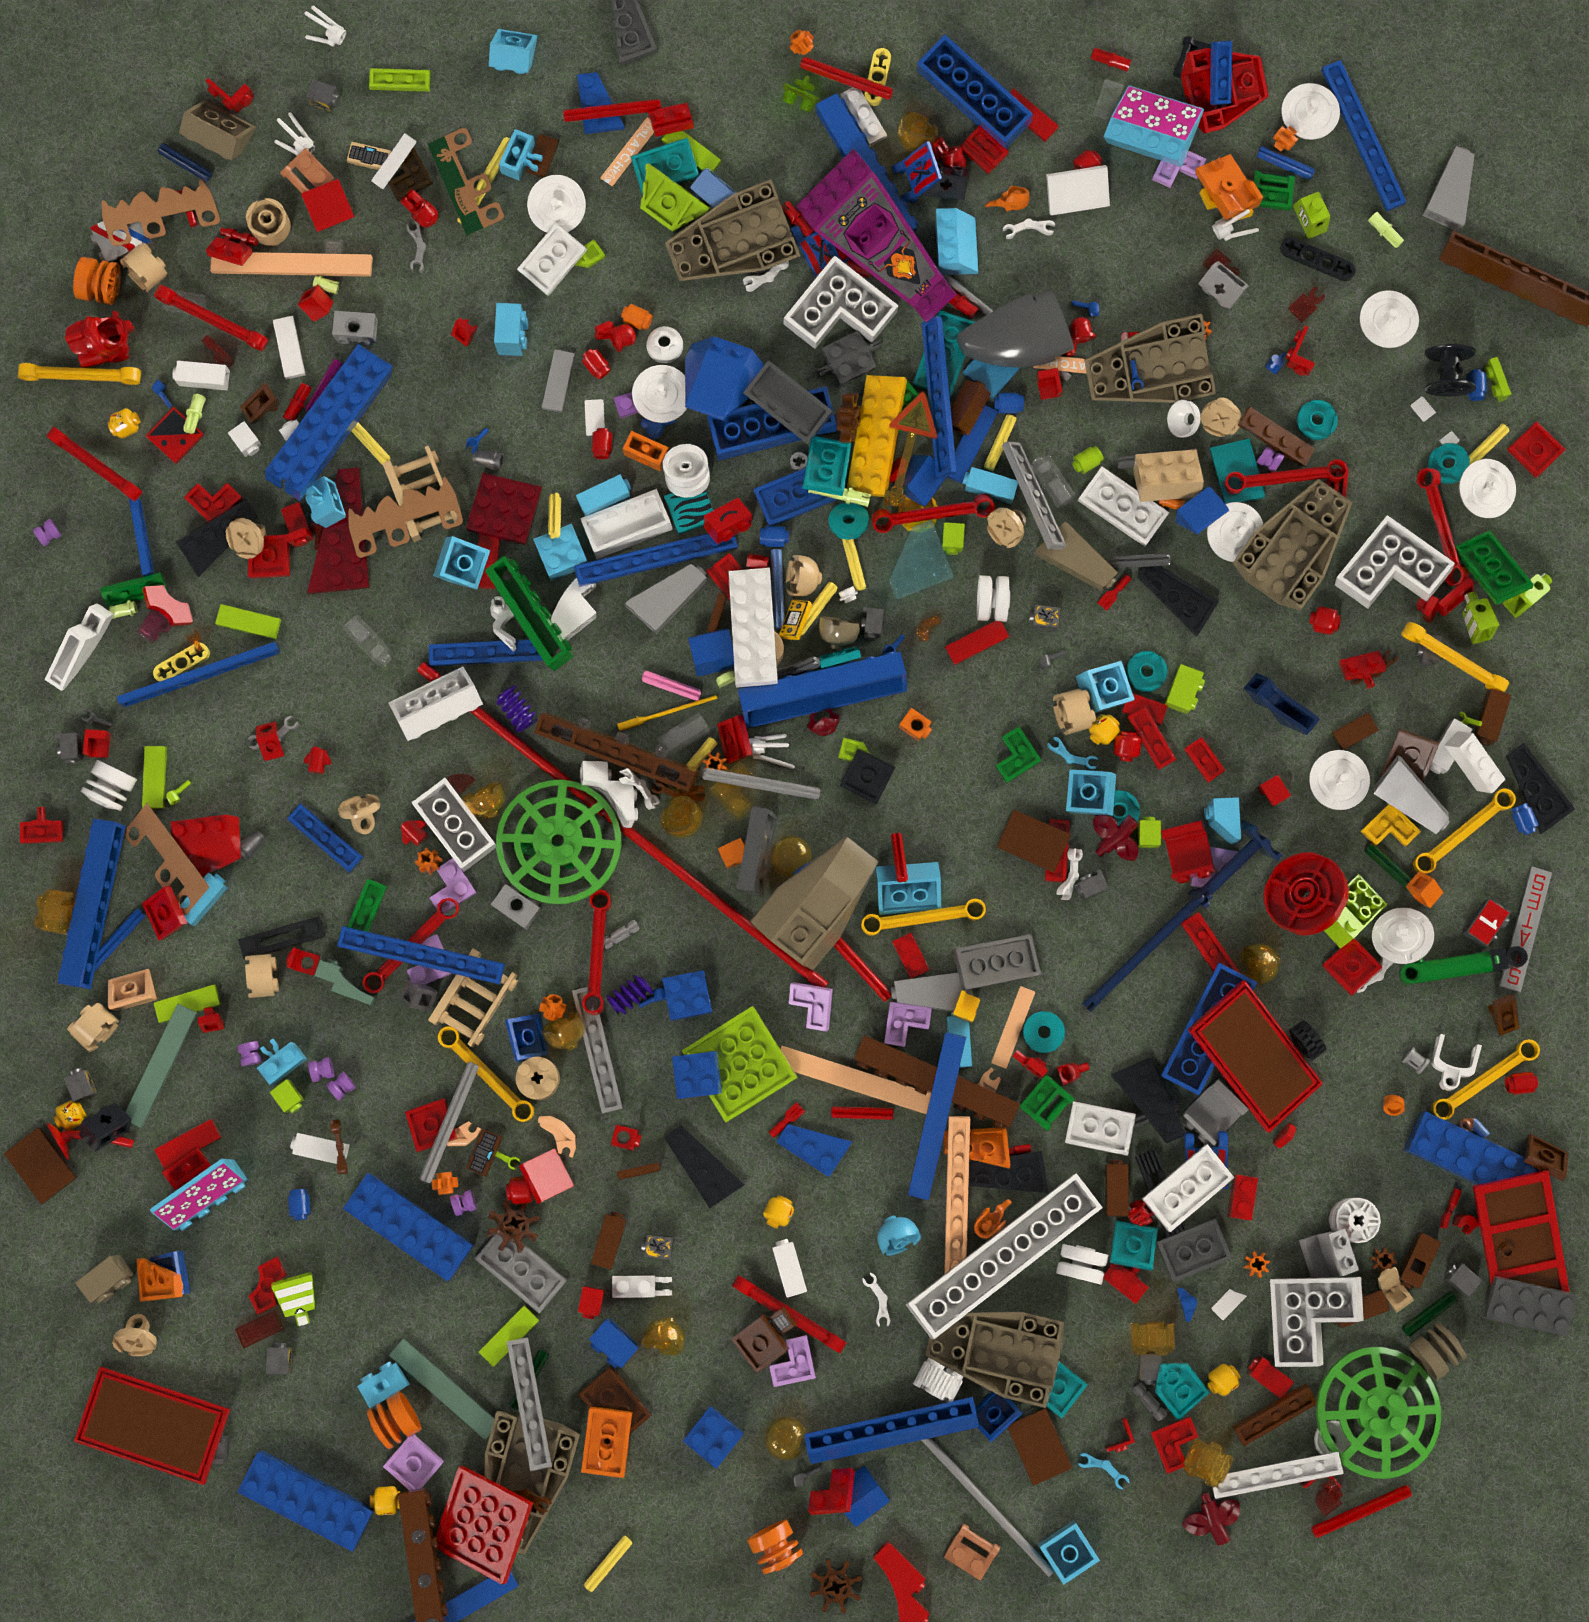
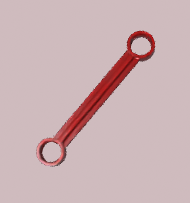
M159 284L153 295L162 303L169 306L173 305L245 341L249 346L259 351H263L269 341L262 334L253 330L249 331L178 295L164 285Z
M53 426L47 433L46 437L89 467L134 502L142 495L143 492L137 486L76 444L56 427Z
M1335 459L1327 466L1248 476H1244L1240 472H1232L1225 479L1224 488L1229 494L1237 495L1244 488L1324 478L1331 482H1340L1346 476L1348 468L1344 461ZM1339 465L1343 470L1342 476L1334 477L1331 475L1329 467ZM1231 477H1237L1241 480L1242 487L1238 490L1232 489L1228 484V480Z
M1424 468L1417 474V483L1421 488L1426 489L1444 555L1455 563L1451 573L1445 580L1451 586H1458L1469 577V571L1465 566L1460 565L1438 490L1441 475L1434 468ZM1430 471L1433 475V481L1428 486L1425 483V475ZM1456 568L1461 572V579L1458 583L1453 579V572Z
M979 494L971 502L891 514L886 509H879L873 513L871 520L877 532L886 533L894 525L976 513L981 518H986L995 510V506L988 494ZM981 502H990V506L987 509H977ZM881 517L889 518L888 523L885 525H877L876 521Z
M598 890L589 899L590 905L594 909L588 994L584 996L582 1006L590 1015L600 1014L605 1007V1002L600 993L606 911L610 909L612 900L604 890ZM598 895H605L608 898L607 904L602 908L594 906V898ZM591 997H597L601 1001L600 1007L597 1010L590 1011L587 1009L586 1003Z
M454 898L442 899L437 906V911L407 941L422 944L446 919L456 917L460 911V905ZM445 901H451L456 905V912L451 916H445L442 912L441 907ZM388 959L376 972L368 973L364 977V989L369 993L381 991L385 987L386 979L403 962ZM371 975L380 977L382 981L381 987L377 990H371L367 984V980Z
M737 1275L731 1285L774 1313L784 1307L796 1323L795 1326L834 1351L841 1354L847 1344L843 1339L824 1329L742 1276Z

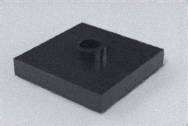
M858 748L840 786L878 804L895 766Z

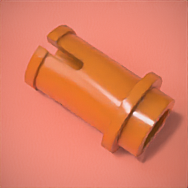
M1185 499L1158 500V505H1161L1162 508L1165 506L1178 510L1185 503Z

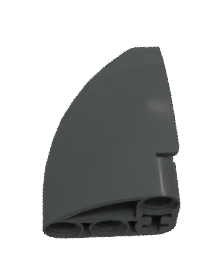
M1052 290L1033 297L1031 294H1027L984 316L957 335V344L964 355L980 362L1002 367L1019 368L1042 365L1054 361L1055 356L1057 357L1074 349L1065 318Z

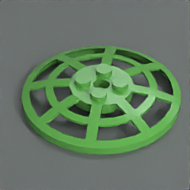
M568 780L541 782L517 795L504 811L496 835L498 860L509 881L526 896L542 903L554 905L578 902L600 890L615 871L622 847L619 822L607 801L588 786ZM558 786L557 797L544 799L534 805L526 799L528 794L538 789ZM567 786L588 793L598 802L588 809L578 801L566 798ZM520 803L526 812L519 820L515 834H503L509 814ZM556 804L555 816L544 819L537 811L546 805ZM565 804L579 809L583 814L573 821L564 816ZM603 808L608 813L612 822L615 841L602 839L601 829L594 815ZM531 816L538 824L534 834H521L524 824ZM588 820L592 823L596 839L583 838L580 827ZM556 835H561L564 838V843L561 846H554L552 843V839ZM502 842H514L516 856L522 865L514 875L509 870L504 859ZM521 843H533L536 854L528 861L525 860L522 854ZM583 846L595 847L591 859L585 866L578 858ZM601 848L614 849L609 867L598 880L590 870L597 862ZM542 860L552 865L551 877L544 876L533 868ZM572 862L579 870V872L571 876L560 878V866ZM529 873L537 880L551 884L550 897L532 892L519 881ZM584 876L592 885L587 890L576 895L559 897V884L571 883Z
M1369 1347L1348 1353L1328 1370L1318 1390L1316 1419L1324 1444L1330 1453L1339 1452L1341 1464L1361 1476L1388 1479L1399 1477L1412 1471L1428 1457L1439 1435L1441 1407L1439 1396L1432 1380L1416 1361L1397 1350L1385 1347ZM1379 1354L1396 1356L1412 1366L1406 1375L1396 1369L1382 1367ZM1364 1355H1371L1373 1367L1360 1371L1352 1378L1341 1371L1352 1360ZM1418 1372L1429 1385L1435 1405L1424 1406L1421 1393L1412 1382ZM1383 1373L1393 1375L1402 1380L1396 1390L1385 1386ZM1374 1374L1376 1387L1365 1390L1358 1384L1364 1377ZM1336 1377L1345 1384L1340 1396L1338 1411H1325L1327 1392L1331 1382ZM1408 1387L1415 1395L1418 1406L1407 1407L1406 1401L1402 1396ZM1351 1390L1360 1397L1356 1410H1346V1403ZM1381 1406L1387 1411L1386 1417L1383 1419L1377 1413ZM1425 1414H1436L1434 1433L1429 1445L1425 1448L1418 1440L1424 1428ZM1419 1415L1418 1426L1413 1435L1405 1426L1408 1416ZM1347 1419H1357L1358 1424L1363 1431L1357 1438L1350 1431ZM1326 1420H1339L1344 1435L1351 1443L1343 1453L1339 1451L1333 1442ZM1400 1434L1408 1443L1400 1449L1391 1451L1390 1438ZM1370 1436L1381 1439L1382 1452L1373 1451L1363 1444ZM1412 1447L1420 1455L1416 1461L1407 1467L1390 1471L1391 1458L1403 1455ZM1357 1451L1369 1457L1382 1459L1381 1472L1364 1469L1352 1463L1349 1459Z

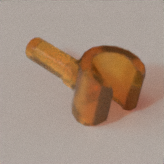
M194 629L195 635L189 637L186 634V638L191 644L195 645L197 651H202L199 643L201 636Z

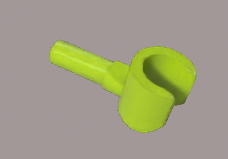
M1464 712L1458 714L1464 718L1460 721L1463 724L1482 726V721L1468 718Z
M189 780L176 790L167 793L166 798L171 806L180 801L178 794L191 784Z
M498 1151L496 1153V1157L508 1163L510 1169H517L510 1165V1161L516 1159L520 1162L519 1158L515 1156L510 1158Z

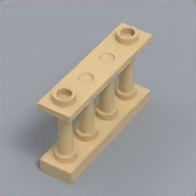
M429 446L425 447L427 456L399 467L397 465L393 466L390 460L382 463L400 507L403 504L406 489L417 490L435 482H439L440 487L443 485V480L436 465L439 462L435 450L431 452ZM431 463L435 474L407 485H400L398 478L401 477V474ZM448 511L445 514V521L453 518L455 523L458 519L457 513ZM437 515L422 522H415L413 519L407 521L406 525L412 540L416 542L421 540L419 533H422L424 529L442 522L440 515Z
M472 949L469 953L470 956L478 958L482 955L475 949ZM513 972L509 977L503 974L501 983L504 986L499 994L496 995L471 980L470 977L456 974L428 1021L437 1026L439 1023H446L469 1037V1046L479 1045L485 1036L482 1034L505 995L509 990L512 992L517 985V975ZM461 987H468L493 1002L488 1012L485 1013L460 998L458 992ZM450 1005H457L482 1020L476 1031L449 1016L447 1010Z

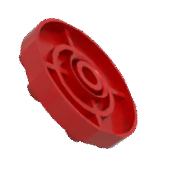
M1314 852L1299 853L1286 858L1274 868L1264 887V905L1271 919L1280 928L1297 935H1313L1328 929L1339 919L1348 902L1349 887L1343 871L1333 860ZM1306 892H1310V894L1304 898V894Z

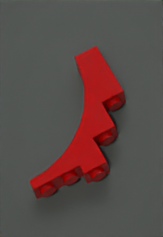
M887 1540L874 1553L873 1559L883 1569L893 1587L898 1605L899 1622H928L929 1611L912 1595L914 1592L918 1594L925 1586L923 1582L926 1580L925 1576Z

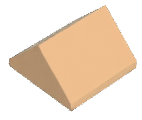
M149 969L108 980V1008L110 1010L120 1011L157 1000Z

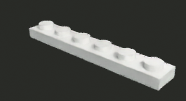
M1339 1452L1210 1478L1215 1499L1344 1473Z

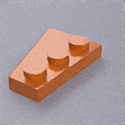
M1006 1127L1004 1129H970L969 1159L1010 1168ZM948 1131L944 1132L943 1137L945 1154L948 1151Z
M145 1258L136 1259L140 1302L183 1297V1283L180 1274Z

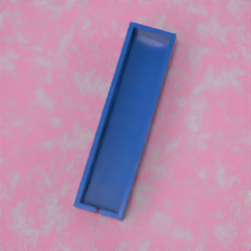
M358 344L266 468L265 479L280 489L283 487V479L286 480L284 483L285 492L301 501L307 493L306 489L313 485L391 378L393 366Z
M888 652L883 656H871L857 662L849 661L840 666H828L823 670L806 671L797 676L788 675L778 680V684L742 687L738 689V694L747 729L906 692L907 678L901 652Z

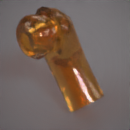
M937 614L919 623L916 635L921 642L929 640L930 636L928 633L930 628L941 624Z

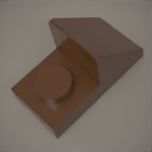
M263 383L240 408L249 423L253 424L268 411H277L278 404L267 383Z
M1512 994L1492 1001L1493 1004L1487 1006L1500 1036L1519 1029L1516 999Z

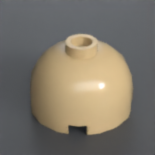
M793 555L792 557L795 559L794 561H789L786 571V583L790 580V589H787V593L791 596H807L821 583L822 573L819 572L816 562L810 557Z

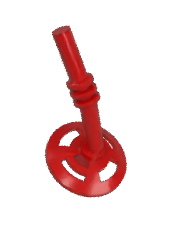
M49 1122L46 1123L64 1156L69 1160L68 1143L71 1142V1139H82L79 1136L80 1130H68L67 1132L64 1130L60 1132L54 1125ZM119 1137L111 1143L132 1148L134 1140Z

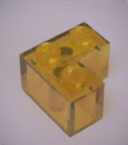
M740 761L728 771L754 776ZM716 782L709 789L714 798L737 822L752 810L753 805L741 793L746 787Z

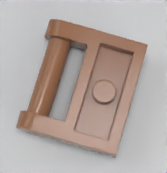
M306 148L280 172L301 193L309 189L292 172L295 167L315 187L335 179Z
M963 1523L943 1557L981 1581L991 1562L999 1552L1000 1546L996 1543L991 1544L969 1530V1526ZM963 1537L988 1551L987 1556H982L962 1543Z

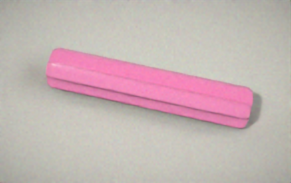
M649 671L643 673L642 681L696 701L701 696L700 689Z

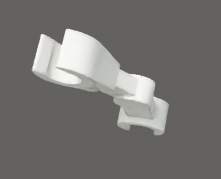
M1026 219L1024 222L1014 226L1012 224L1005 225L1003 231L1007 229L1013 231L1012 234L1006 235V239H1012L1015 233L1025 229H1035L1045 235H1053L1054 231L1047 230L1046 226L1055 227V223L1051 220L1037 222Z
M789 261L772 267L764 275L745 277L743 283L746 285V291L751 292L763 283L773 282L774 277L780 270L788 268Z
M628 768L619 771L625 775L619 781L622 784L636 786L645 798L644 803L647 809L656 808L655 805L659 804L660 801L656 795L650 793L645 780L637 778Z
M1069 848L1067 856L1071 860L1070 872L1067 880L1057 889V895H1063L1061 900H1069L1072 896L1073 885L1079 878L1078 861L1081 860L1083 855L1081 849Z
M1381 956L1380 965L1383 969L1356 993L1363 992L1368 985L1383 980L1386 970L1393 962Z
M870 1273L874 1278L873 1283H866L864 1278L863 1283L873 1290L879 1300L876 1323L880 1326L879 1319L886 1317L887 1326H889L890 1318L887 1311V1295L883 1293L876 1283V1276Z

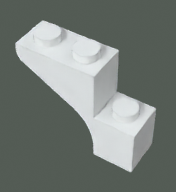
M583 761L580 767V784L586 785L602 794L621 824L625 828H632L634 821L638 819V809L634 808V802L637 800V790L633 789V785L622 784L620 781H611V769H608V762Z

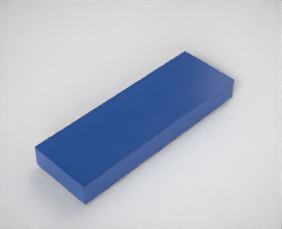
M1232 41L1211 42L1210 104L1231 103Z

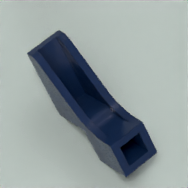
M1256 673L1244 687V690L1256 704L1268 708L1280 724L1302 734L1308 735L1320 720L1314 713L1284 694L1266 676Z

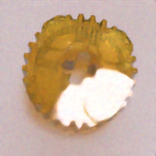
M47 889L44 895H38L36 906L39 907V912L35 917L34 926L43 931L67 934L72 918V909L75 905V902L72 900L74 893Z
M1149 1321L1144 1323V1325L1141 1324V1326H1139V1322L1131 1323V1349L1134 1350V1355H1147V1353L1155 1351V1355L1159 1356L1173 1353L1172 1350L1175 1349L1174 1323L1166 1324V1326H1164L1162 1321Z
M1195 1439L1184 1461L1185 1467L1183 1471L1188 1476L1194 1478L1196 1475L1206 1480L1204 1484L1217 1488L1219 1483L1222 1484L1225 1481L1234 1458L1223 1453L1222 1446L1215 1442L1207 1445Z

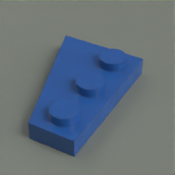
M597 72L577 75L581 108L613 104ZM619 116L583 120L585 134L625 129Z
M789 1124L776 1141L828 1177H830L852 1141Z

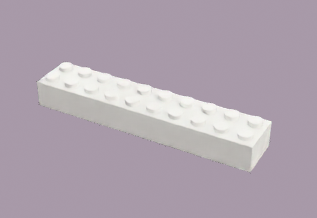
M1077 1173L1070 1176L909 1301L906 1306L929 1337L935 1339L1103 1207Z

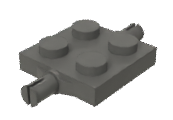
M856 331L822 348L827 365L816 369L817 373L821 377L831 372L836 377L839 385L849 382L876 369L877 366L871 352L882 348L879 340L868 345L863 340L860 332Z

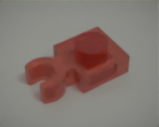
M1217 248L1203 263V266L1209 270L1214 263L1219 261L1236 276L1240 274L1239 269L1229 266L1232 261Z
M1317 287L1312 288L1309 297L1303 293L1288 308L1301 323L1317 310L1318 307L1315 304L1321 303L1325 298L1324 294L1319 298L1314 296L1318 289Z
M208 335L201 340L214 353L213 359L218 364H225L229 368L235 363L231 356Z

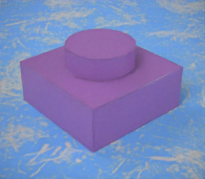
M632 392L614 398L620 419L639 413L633 403Z

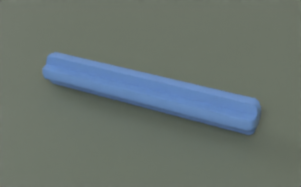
M780 549L771 550L774 629L781 630L784 623L782 551Z

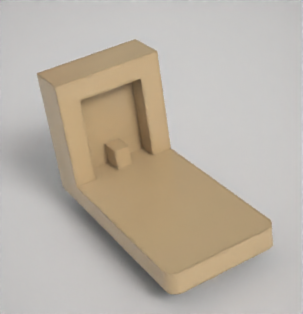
M1396 1267L1388 1268L1379 1275V1288L1383 1290L1386 1301L1396 1313L1414 1301L1406 1288L1400 1285L1401 1282Z

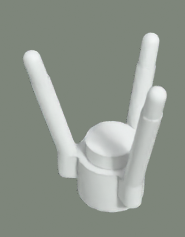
M311 6V9L329 24L307 11L304 14L327 28L325 35L328 39L306 35L305 38L326 43L333 47L335 44L341 45L346 36V30L315 6Z
M291 112L288 115L302 134L300 137L278 118L277 122L296 141L293 144L295 149L275 140L274 142L277 145L294 153L296 156L305 148L310 153L314 151V141L308 137Z
M1247 209L1230 220L1221 218L1216 221L1212 228L1219 240L1224 238L1227 241L1234 237L1258 232L1259 229L1254 228L1231 234V231H1233L1232 223L1247 215L1250 210Z
M786 734L749 738L753 759H761L794 769L792 764L761 755V753H765L766 747H788V743H766L768 740L786 738Z

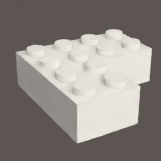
M834 256L787 313L783 324L814 349L817 348L840 318L873 343L897 313L898 305Z
M1387 515L1337 576L1335 586L1369 609L1394 578L1427 602L1451 573L1455 563Z
M1361 1277L1270 1279L1275 1367L1323 1365L1321 1322L1364 1321Z

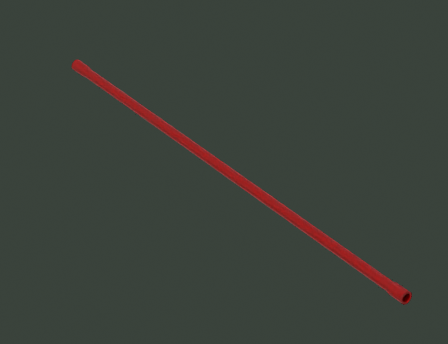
M423 662L417 669V672L430 682L442 677L426 662ZM480 706L473 711H469L555 780L573 781ZM567 786V790L589 807L598 802L588 793ZM604 808L598 812L600 816L612 824ZM617 818L620 831L806 978L811 985L825 988L829 984L817 972L803 966L775 945L746 917L635 829L625 828Z

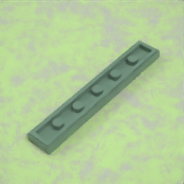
M177 1004L126 1110V1113L132 1118L131 1124L143 1128L197 1017V1012Z
M402 1339L389 1356L486 1440L490 1436L495 1418L407 1340Z

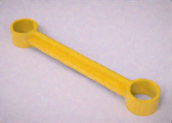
M21 363L18 366V378L26 381H37L39 379L116 381L124 384L138 385L141 381V370L133 367H122L120 369L44 367L31 363Z
M1413 622L1406 623L1401 633L1404 638L1423 645L1484 683L1488 690L1495 689L1505 693L1509 685L1508 680L1499 675L1491 674L1427 634L1426 630L1420 625Z
M1501 789L1495 792L1492 801L1429 853L1418 855L1413 861L1414 870L1417 873L1420 871L1424 874L1434 871L1436 862L1499 811L1511 808L1516 801L1514 793L1509 789ZM1501 792L1508 794L1510 797V804L1506 807L1499 805L1497 802V796ZM1422 856L1429 858L1431 861V868L1428 871H1423L1418 866V859Z
M971 899L966 905L879 917L876 914H868L863 918L861 928L865 934L874 936L883 929L965 917L976 921L984 916L986 906L979 899ZM977 902L981 904L983 909L979 917H973L968 913L967 908L971 903ZM870 917L876 918L880 923L876 932H869L865 929L864 923Z
M448 1026L439 1031V1043L446 1048H451L466 1064L471 1062L478 1065L476 1074L512 1108V1114L516 1120L527 1122L534 1116L533 1105L528 1101L521 1100L460 1040V1034L455 1028ZM447 1030L455 1032L456 1040L454 1044L446 1045L442 1042L441 1036L443 1032ZM520 1104H527L531 1109L527 1119H521L516 1115V1107Z
M1530 1039L1519 1042L1515 1052L1449 1098L1434 1101L1431 1106V1113L1443 1120L1450 1119L1454 1114L1455 1108L1521 1062L1536 1059L1540 1053L1539 1045ZM1525 1043H1530L1534 1047V1054L1531 1058H1527L1521 1053V1047ZM1440 1102H1445L1449 1106V1113L1446 1117H1441L1436 1113V1105Z

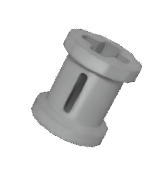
M1412 1047L1403 1057L1402 1062L1408 1063L1416 1070L1417 1074H1420L1426 1068L1430 1059H1425Z

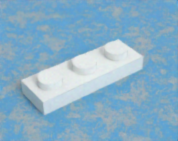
M852 87L840 94V98H843L848 106L847 110L850 115H854L856 118L857 127L860 132L863 131L866 135L869 147L887 138L886 132L860 89Z

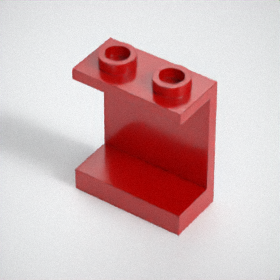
M1202 820L1161 830L1173 874H1171V878L1175 882L1178 881L1179 884L1191 881L1190 878L1198 877L1203 879L1210 877L1211 873L1216 872L1206 827Z

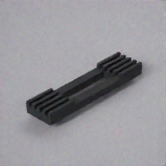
M317 916L238 939L243 959L245 960V956L263 955L326 936L321 917ZM301 929L303 936L265 947L262 946V939Z
M1156 1149L1135 1156L1148 1192L1154 1188L1150 1177L1151 1173L1157 1172L1160 1182L1166 1178ZM1183 1221L1171 1232H1168L1161 1223L1166 1237L1187 1229Z

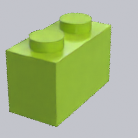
M1180 664L1165 705L1185 714H1188L1190 710H1194L1198 699L1195 698L1196 693L1202 690L1205 680L1202 679L1204 672Z

